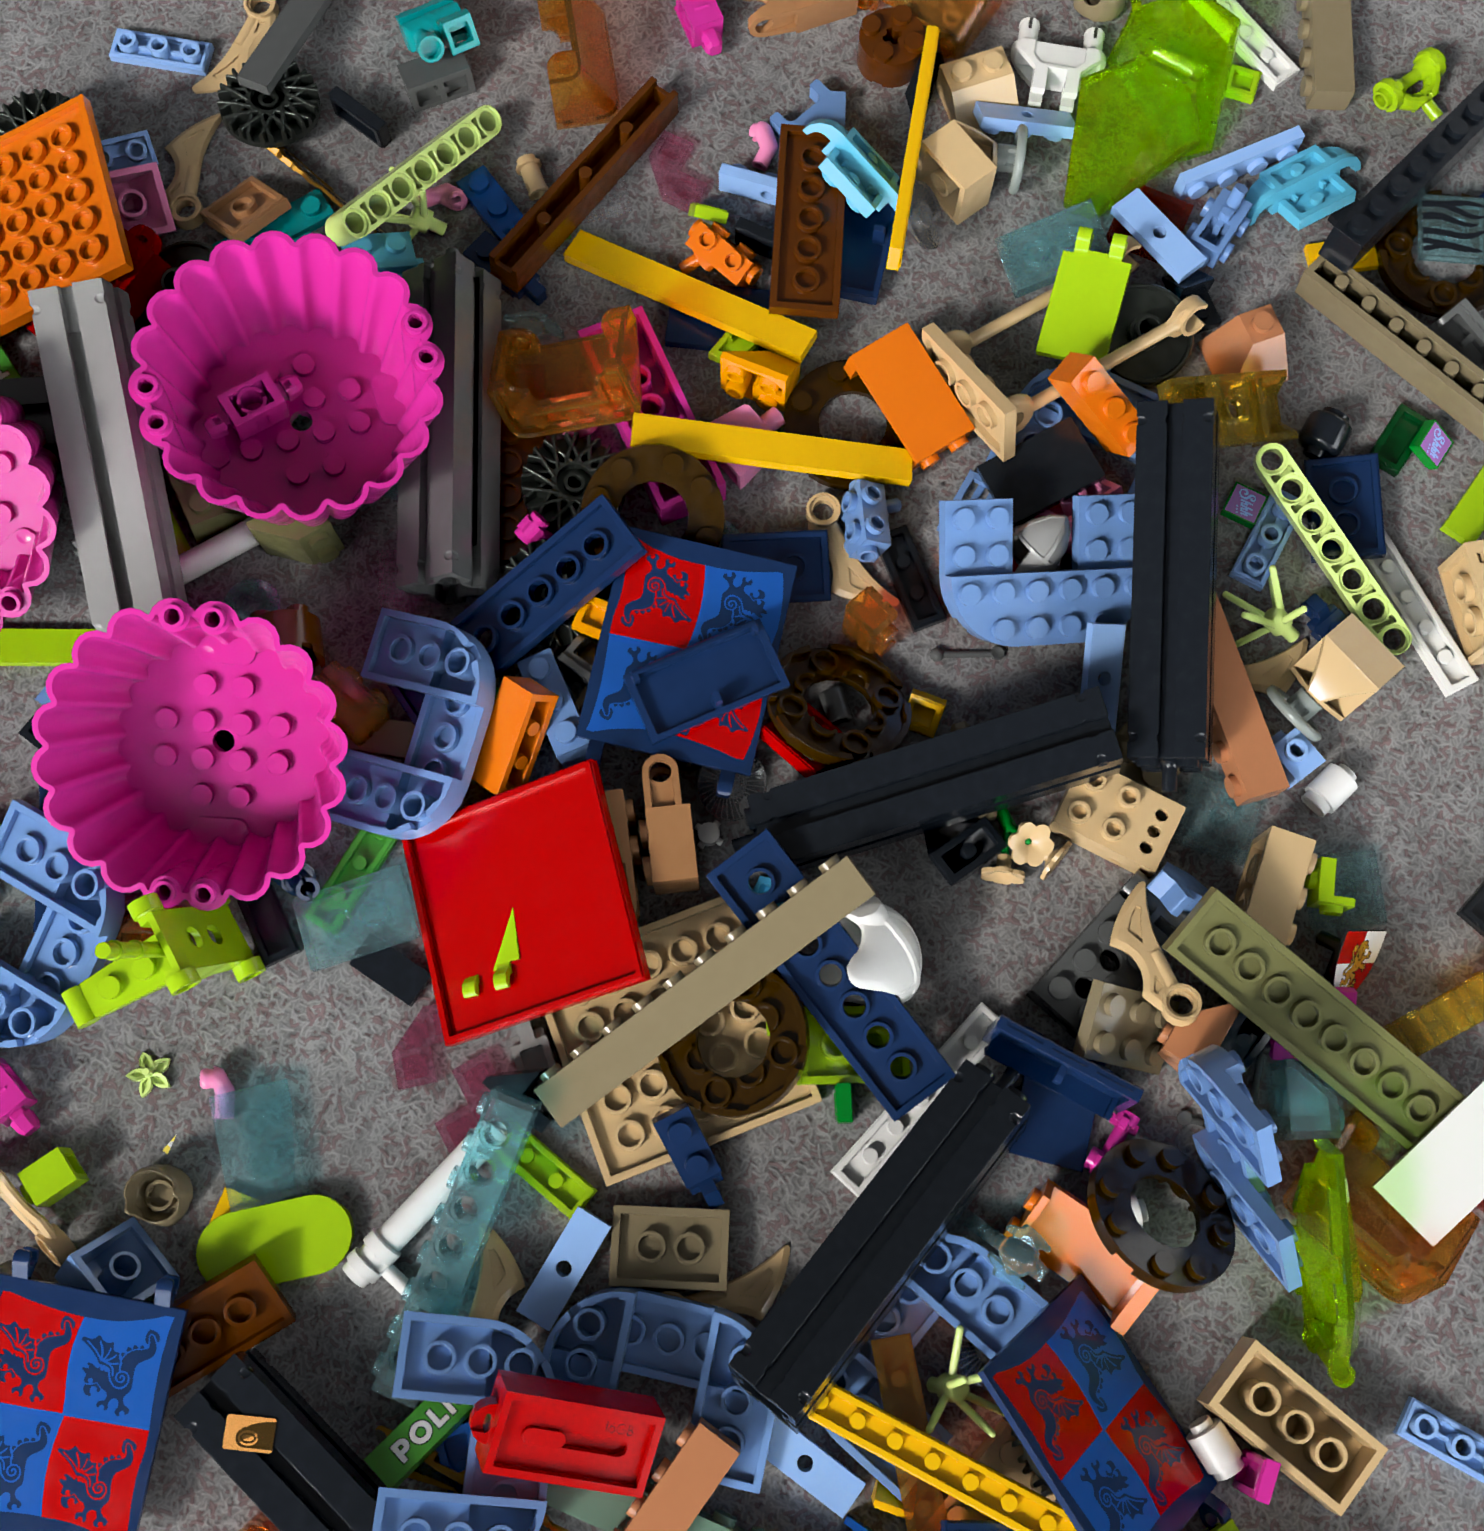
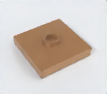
M250 176L203 209L200 215L207 225L229 240L245 242L291 209L292 206L287 197L256 177Z

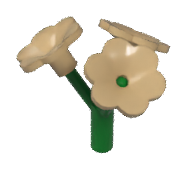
M1007 808L998 810L996 819L1003 829L1002 838L1008 846L1001 854L997 855L996 867H984L981 869V879L1006 885L1011 883L1023 884L1025 872L1011 868L1013 859L1019 865L1028 863L1032 867L1039 866L1045 861L1044 870L1040 876V879L1044 881L1067 854L1072 843L1067 841L1061 848L1053 850L1054 842L1049 838L1051 830L1044 823L1035 825L1031 821H1024L1018 827ZM1009 847L1012 849L1011 855H1009Z

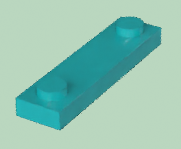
M317 188L291 202V209L247 239L245 243L251 245L254 238L263 232L271 230L281 231L294 239L308 231L313 232L324 226L326 220L334 214V211L320 189ZM225 237L224 239L212 244V246L215 247L219 243L227 241L229 239Z

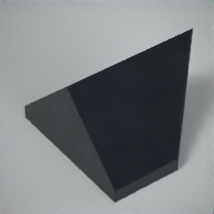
M986 816L982 819H969L924 833L928 857L951 886L969 878L1008 846Z

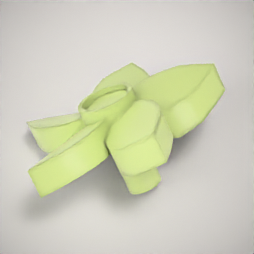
M142 1052L139 1058V1066L141 1068L134 1069L125 1076L132 1081L140 1082L139 1092L141 1097L145 1098L151 1092L153 1084L159 1088L171 1087L168 1078L162 1074L168 1069L171 1059L159 1058L154 1061L150 1055Z

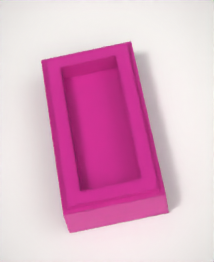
M1245 1448V1450H1242L1241 1456L1245 1465L1235 1475L1232 1485L1247 1496L1269 1505L1281 1464Z

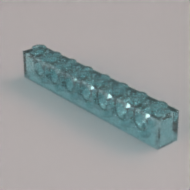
M502 1085L492 1088L490 1093L485 1091L476 1110V1113L481 1115L476 1129H469L461 1147V1150L466 1152L461 1166L456 1165L453 1168L447 1181L446 1188L451 1189L446 1204L441 1202L433 1216L431 1225L436 1226L432 1239L431 1241L428 1239L424 1241L416 1262L421 1264L416 1278L410 1277L402 1293L401 1299L406 1301L401 1315L396 1314L388 1328L386 1337L391 1338L387 1351L380 1352L372 1368L371 1374L376 1376L371 1388L372 1391L413 1409L422 1402V1400L392 1398L404 1311L417 1312L418 1309H424L429 1313L458 1316L543 1104L542 1102ZM494 1121L505 1125L507 1129L505 1141H499L493 1137L491 1125ZM478 1159H485L491 1164L492 1176L490 1178H484L477 1172L476 1163ZM463 1196H468L475 1200L477 1204L476 1215H470L463 1210L461 1205ZM448 1234H455L461 1239V1252H456L449 1248L447 1244ZM433 1271L441 1272L446 1277V1289L435 1286L432 1281Z

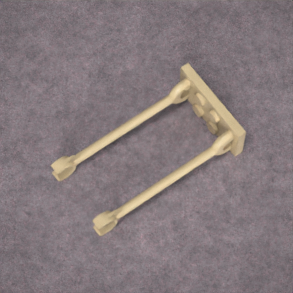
M1128 235V245L1123 262L1132 264V273L1140 264L1128 253L1132 250L1140 249L1142 245L1134 237ZM1052 289L970 334L964 330H952L944 333L934 322L922 328V345L974 425L975 429L973 431L1003 462L1015 456L1016 434L1029 423L1034 411L1058 399L1061 395L1052 385L1032 397L1024 393H1017L1006 397L996 387L992 377L988 374L984 375L975 365L974 360L969 354L971 348L1048 307ZM1198 295L1188 296L1176 306L1171 317L1166 322L1098 359V361L1107 371L1168 336L1175 338L1182 334L1184 336H1191L1197 333L1205 323L1194 313L1198 310L1206 309L1208 304Z

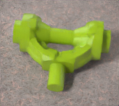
M1426 47L1417 53L1413 60L1414 66L1412 70L1403 77L1397 79L1387 77L1375 84L1373 87V101L1379 109L1386 110L1387 112H1393L1398 109L1414 113L1422 108L1431 122L1444 114L1433 98L1439 94L1441 77L1446 72V58L1440 50ZM1418 81H1423V87L1419 92L1414 94L1406 92L1408 88Z

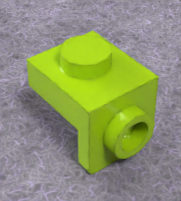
M1323 856L1317 859L1313 872L1310 875H1306L1304 887L1308 888L1307 907L1318 908L1321 915L1342 916L1343 912L1355 907L1356 899L1334 895L1337 859Z

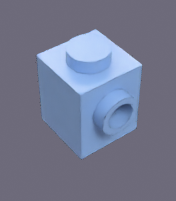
M1294 728L1287 735L1281 729L1271 737L1290 785L1287 788L1288 790L1326 761L1297 728Z

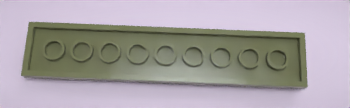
M1211 886L1162 945L1165 951L1407 1151L1465 1097L1218 889Z

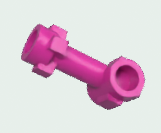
M534 510L523 518L517 525L518 528L514 531L516 536L526 545L536 543L542 539L548 540L554 535L546 529L549 526L546 519Z
M1128 1110L1117 1112V1114L1113 1113L1109 1123L1114 1128L1102 1150L1094 1146L1084 1163V1167L1090 1170L1089 1174H1091L1093 1168L1111 1148L1125 1141L1128 1134L1136 1136L1140 1129L1138 1124L1141 1120L1138 1116Z

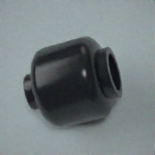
M1324 407L1323 410L1313 411L1298 435V442L1305 448L1303 454L1310 459L1338 457L1352 433V427L1348 423L1349 417L1332 407Z

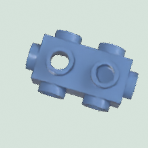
M1235 184L1232 191L1223 188L1216 199L1210 197L1200 213V216L1203 217L1200 224L1193 222L1185 234L1186 238L1207 258L1201 268L1208 266L1213 269L1218 261L1224 264L1235 247L1234 244L1230 243L1234 236L1241 238L1252 220L1247 215L1253 204L1244 198L1248 191L1244 184Z
M855 479L849 483V491L842 498V512L840 516L846 527L844 549L849 554V558L858 559L861 562L874 563L891 546L889 514L899 512L902 505L898 498L886 500L883 484L870 482L866 479Z

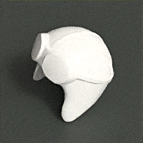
M872 896L840 920V923L859 946L858 951L847 965V974L854 986L894 994L901 1003H904L915 995L920 985L922 971L920 944L907 920L896 910L883 904L877 897ZM827 964L821 968L819 975L824 983L833 985L842 978V971L835 964ZM850 995L844 1000L845 1002L866 1005L864 999L859 995Z

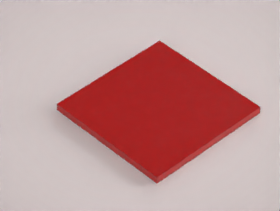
M585 760L459 809L445 824L432 833L416 839L402 840L445 1046L453 1047L651 979L596 760ZM513 908L521 959L511 961V987L495 990L493 975L496 971L493 970ZM478 974L479 996L468 999L464 998L462 993L464 980Z

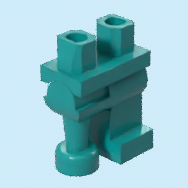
M431 0L428 3L395 16L406 47L413 53L417 51L425 62L434 63L439 61L444 54V45L453 56L481 45L470 12L466 8L461 10L457 2L453 0Z

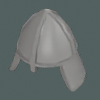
M1047 515L1033 518L1015 528L1013 533V555L1021 560L1015 572L1057 569L1068 548L1071 534L1069 519L1066 515Z

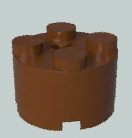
M898 5L896 7L882 8L862 19L859 31L857 65L861 74L867 80L881 84L882 87L895 88L909 83L923 52L925 30L920 20L912 14V10L908 6Z
M292 604L286 609L273 611L256 610L250 614V617H260L268 620L275 626L283 645L299 646L306 651L312 660L313 675L315 674L314 668L319 664L321 668L325 666L321 622L316 615L309 612L307 605Z

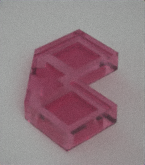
M664 130L649 155V162L662 201L688 213L690 203L700 202L707 190V183L681 172V169L694 150V144Z
M437 1004L422 1007L392 1051L397 1085L400 1091L437 1083L431 1045L444 1042Z
M486 1052L452 1070L469 1105L434 1123L449 1154L486 1116L491 1117L496 1112L500 1101L498 1096L482 1084L486 1077L497 1073Z

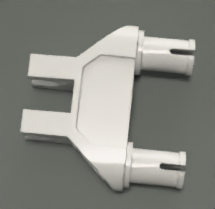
M1030 17L1023 18L1019 23L1018 40L1012 44L1010 56L1017 73L1030 87L1027 106L1040 108L1044 91L1051 90L1061 92L1059 111L1072 113L1077 93L1093 83L1105 69L1106 56L1102 52L1105 39L1104 31L1098 28L1097 37L1094 38L1095 27L1088 28L1084 32L1083 48L1037 41L1040 30L1039 20L1033 18L1032 28H1029Z

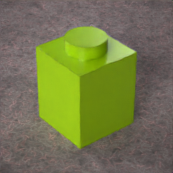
M57 1146L17 1173L22 1182L20 1191L29 1204L36 1207H50L90 1180L74 1152L69 1147Z

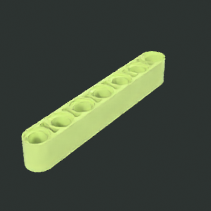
M483 105L459 118L332 214L325 223L327 237L335 242L337 246L344 247L370 234L419 196L421 189H428L495 137L502 127V119L498 111L490 105Z
M1268 443L1262 446L1253 460L1255 472L1349 611L1383 645L1385 632L1389 629L1396 630L1401 636V643L1396 649L1388 650L1393 655L1404 653L1412 642V635L1408 627L1296 462L1283 445ZM1267 452L1276 453L1281 460L1280 467L1275 470L1266 469L1261 462L1262 455ZM1288 481L1297 483L1301 489L1299 498L1295 500L1285 498L1281 492L1283 483ZM1314 511L1320 516L1321 523L1317 529L1310 530L1302 524L1304 512ZM1327 540L1337 542L1341 548V553L1335 560L1326 558L1322 553V545ZM1346 570H1354L1360 575L1361 583L1355 590L1348 589L1343 585L1342 576ZM1369 599L1377 601L1381 607L1380 615L1374 620L1368 619L1362 611L1364 603Z

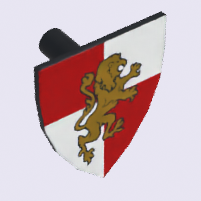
M1324 930L1320 931L1316 937V943L1333 951L1324 977L1331 980V985L1334 987H1353L1357 990L1371 970L1387 931L1344 930L1341 939Z

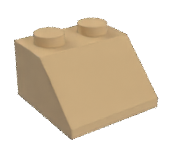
M1002 46L940 64L936 89L950 121L955 119L975 128L983 134H987L980 129L974 116L973 110L976 101L1019 106L1014 72Z

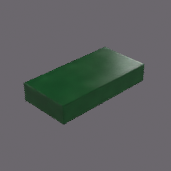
M1401 403L1369 452V454L1378 453L1379 469L1396 477L1412 453V450L1409 448L1411 442L1425 420L1430 419Z

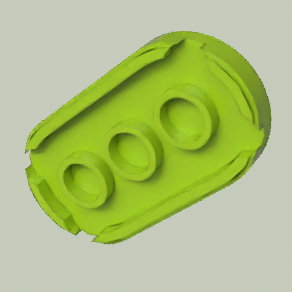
M309 1194L229 1212L210 1222L200 1235L196 1249L198 1268L205 1280L209 1281L255 1253L275 1284L322 1274L336 1267L346 1257L354 1241V1223L349 1211L337 1200L325 1194Z

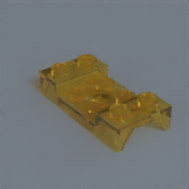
M1286 369L1175 377L1157 385L1159 400H1168L1169 403H1183V399L1214 398L1220 417V448L1247 445L1262 447L1268 443L1283 444L1298 438L1296 430L1281 422L1277 394L1287 378ZM1229 403L1236 408V418L1229 411Z

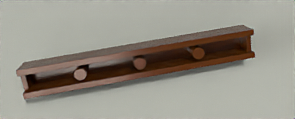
M651 76L488 254L490 274L501 280L503 285L518 294L679 113V93L675 90H672L670 93L659 87L657 79Z

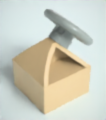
M953 119L922 140L916 180L926 188V191L930 193L932 198L956 225H959L989 203L996 171L1008 173L1007 187L1009 194L1014 195L1018 192L1026 156L1028 128L1025 124H1020L1017 127L1013 145L997 144L993 139L975 128Z
M1351 613L1290 668L1302 685L1298 691L1291 697L1275 685H1270L1266 691L1268 697L1279 711L1303 735L1311 741L1317 742L1321 740L1322 734L1311 720L1315 714L1324 708L1341 722L1405 666Z

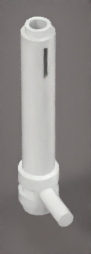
M249 517L180 554L179 561L184 585L260 545L246 525V522L253 518Z
M496 1113L491 1117L486 1116L379 1229L373 1228L363 1239L364 1244L360 1248L355 1247L347 1255V1262L342 1266L345 1274L361 1288H365L369 1283L374 1284L382 1276L411 1303L421 1290L393 1265L401 1256L400 1250L508 1138L507 1132L511 1129L510 1126Z

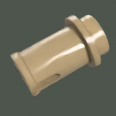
M534 154L522 155L516 161V172L522 176L530 200L534 201L541 198L549 188L540 170L542 166L540 159L536 158Z

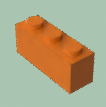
M1070 352L1047 379L1105 451L1131 457L1136 451V430L1138 425L1136 408L1095 356Z
M504 676L495 699L472 779L494 795L528 783L559 696L531 678Z

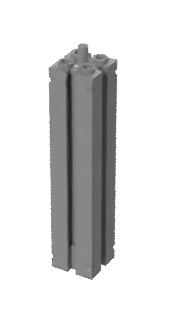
M103 278L73 282L72 286L69 287L51 286L27 292L30 306L34 310L32 318L91 622L96 630L107 633L108 622L121 609L135 608L149 614L152 607L160 600L177 598L187 603V597L158 447L146 441L140 433V415L145 409L131 398L128 390L130 376L133 371L141 366L131 353V341L136 330L133 317L130 315L131 304L129 294L118 287L113 288L112 283Z

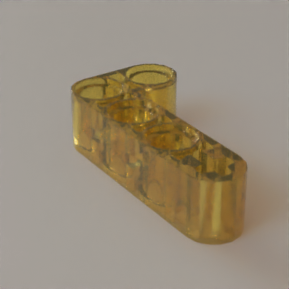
M1484 969L1473 973L1472 977L1468 980L1456 983L1454 988L1388 1023L1383 1028L1418 1057L1484 1021Z

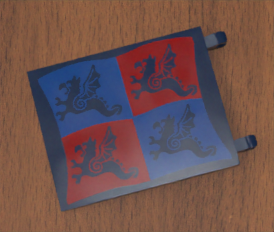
M630 527L648 552L613 581L576 737L590 740L585 760H596L598 767H600L604 745L609 744L652 755L666 754L674 760L721 770L716 796L728 799L732 792L735 774L748 777L751 775L768 696L652 745L625 685L623 675L736 626L759 618L776 655H778L797 566Z
M29 1246L18 1249L14 1253L12 1260V1274L0 1272V1531H138L188 1309L173 1306L180 1286V1277L168 1274L160 1278L156 1284L154 1302L31 1278L38 1262L39 1249Z
M1082 1274L1077 1275L977 1373L1077 1531H1182L1198 1509L1200 1519L1207 1528H1212L1218 1519L1222 1525L1226 1524L1230 1519L1231 1511L1229 1507L1211 1493L1217 1485V1481L1203 1467L1188 1443L1187 1435L1122 1335L1110 1327L1111 1318Z

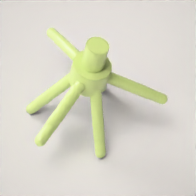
M389 167V171H391L395 167ZM421 189L419 196L411 201L414 208L410 216L395 213L385 221L409 225L412 228L409 231L411 240L419 231L425 234L430 230L443 236L447 228V223L434 218V212L427 209L426 191L424 189Z
M1275 565L1269 567L1270 575L1268 582L1272 608L1266 612L1228 591L1222 593L1225 599L1246 610L1241 613L1243 619L1264 626L1236 640L1237 648L1269 632L1274 636L1282 635L1289 643L1296 641L1300 636V632L1292 623L1293 619L1307 611V607L1301 606L1290 613L1285 611Z
M958 1325L955 1332L948 1373L945 1372L939 1377L932 1376L927 1380V1390L930 1393L937 1394L939 1401L925 1430L928 1434L934 1431L947 1403L950 1402L955 1403L989 1437L994 1438L996 1431L965 1400L1001 1416L1004 1415L995 1403L969 1392L970 1384L982 1382L978 1374L969 1376L957 1374L964 1327Z

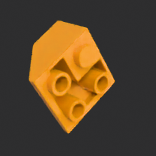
M723 351L720 356L721 388L732 398L743 399V397L756 401L757 405L766 411L775 407L777 410L784 412L789 396L800 378L801 364L771 351Z

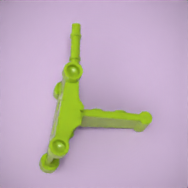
M156 892L141 896L129 903L127 909L133 921L138 922L140 927L152 928L154 935L143 942L140 940H131L129 942L110 940L96 945L95 955L99 959H107L113 962L61 994L77 1028L83 1029L96 1023L100 1018L166 986L170 994L175 996L197 986L202 979L218 973L232 970L238 983H244L266 971L260 956L253 955L228 907V904L231 902L230 898L228 897L226 903L220 908L212 911L198 910L195 907L164 909ZM207 929L212 932V934L214 935V937H215L217 943H215V942L211 939V937H210L209 934H208Z

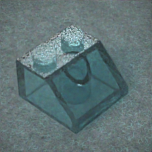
M1284 1059L1265 1065L1269 1114L1277 1127V1133L1274 1134L1275 1142L1321 1141L1342 1138L1341 1131L1345 1127L1344 1111L1341 1107H1338V1098L1295 1059Z

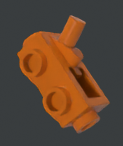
M698 219L691 226L688 232L690 237L685 245L692 249L694 254L678 264L681 272L686 275L700 266L708 272L715 268L736 286L745 288L748 285L752 286L758 281L763 273V269L761 268L762 265L754 260L757 254L742 242L738 246L728 239L731 233L719 223L714 221L710 225L702 219Z

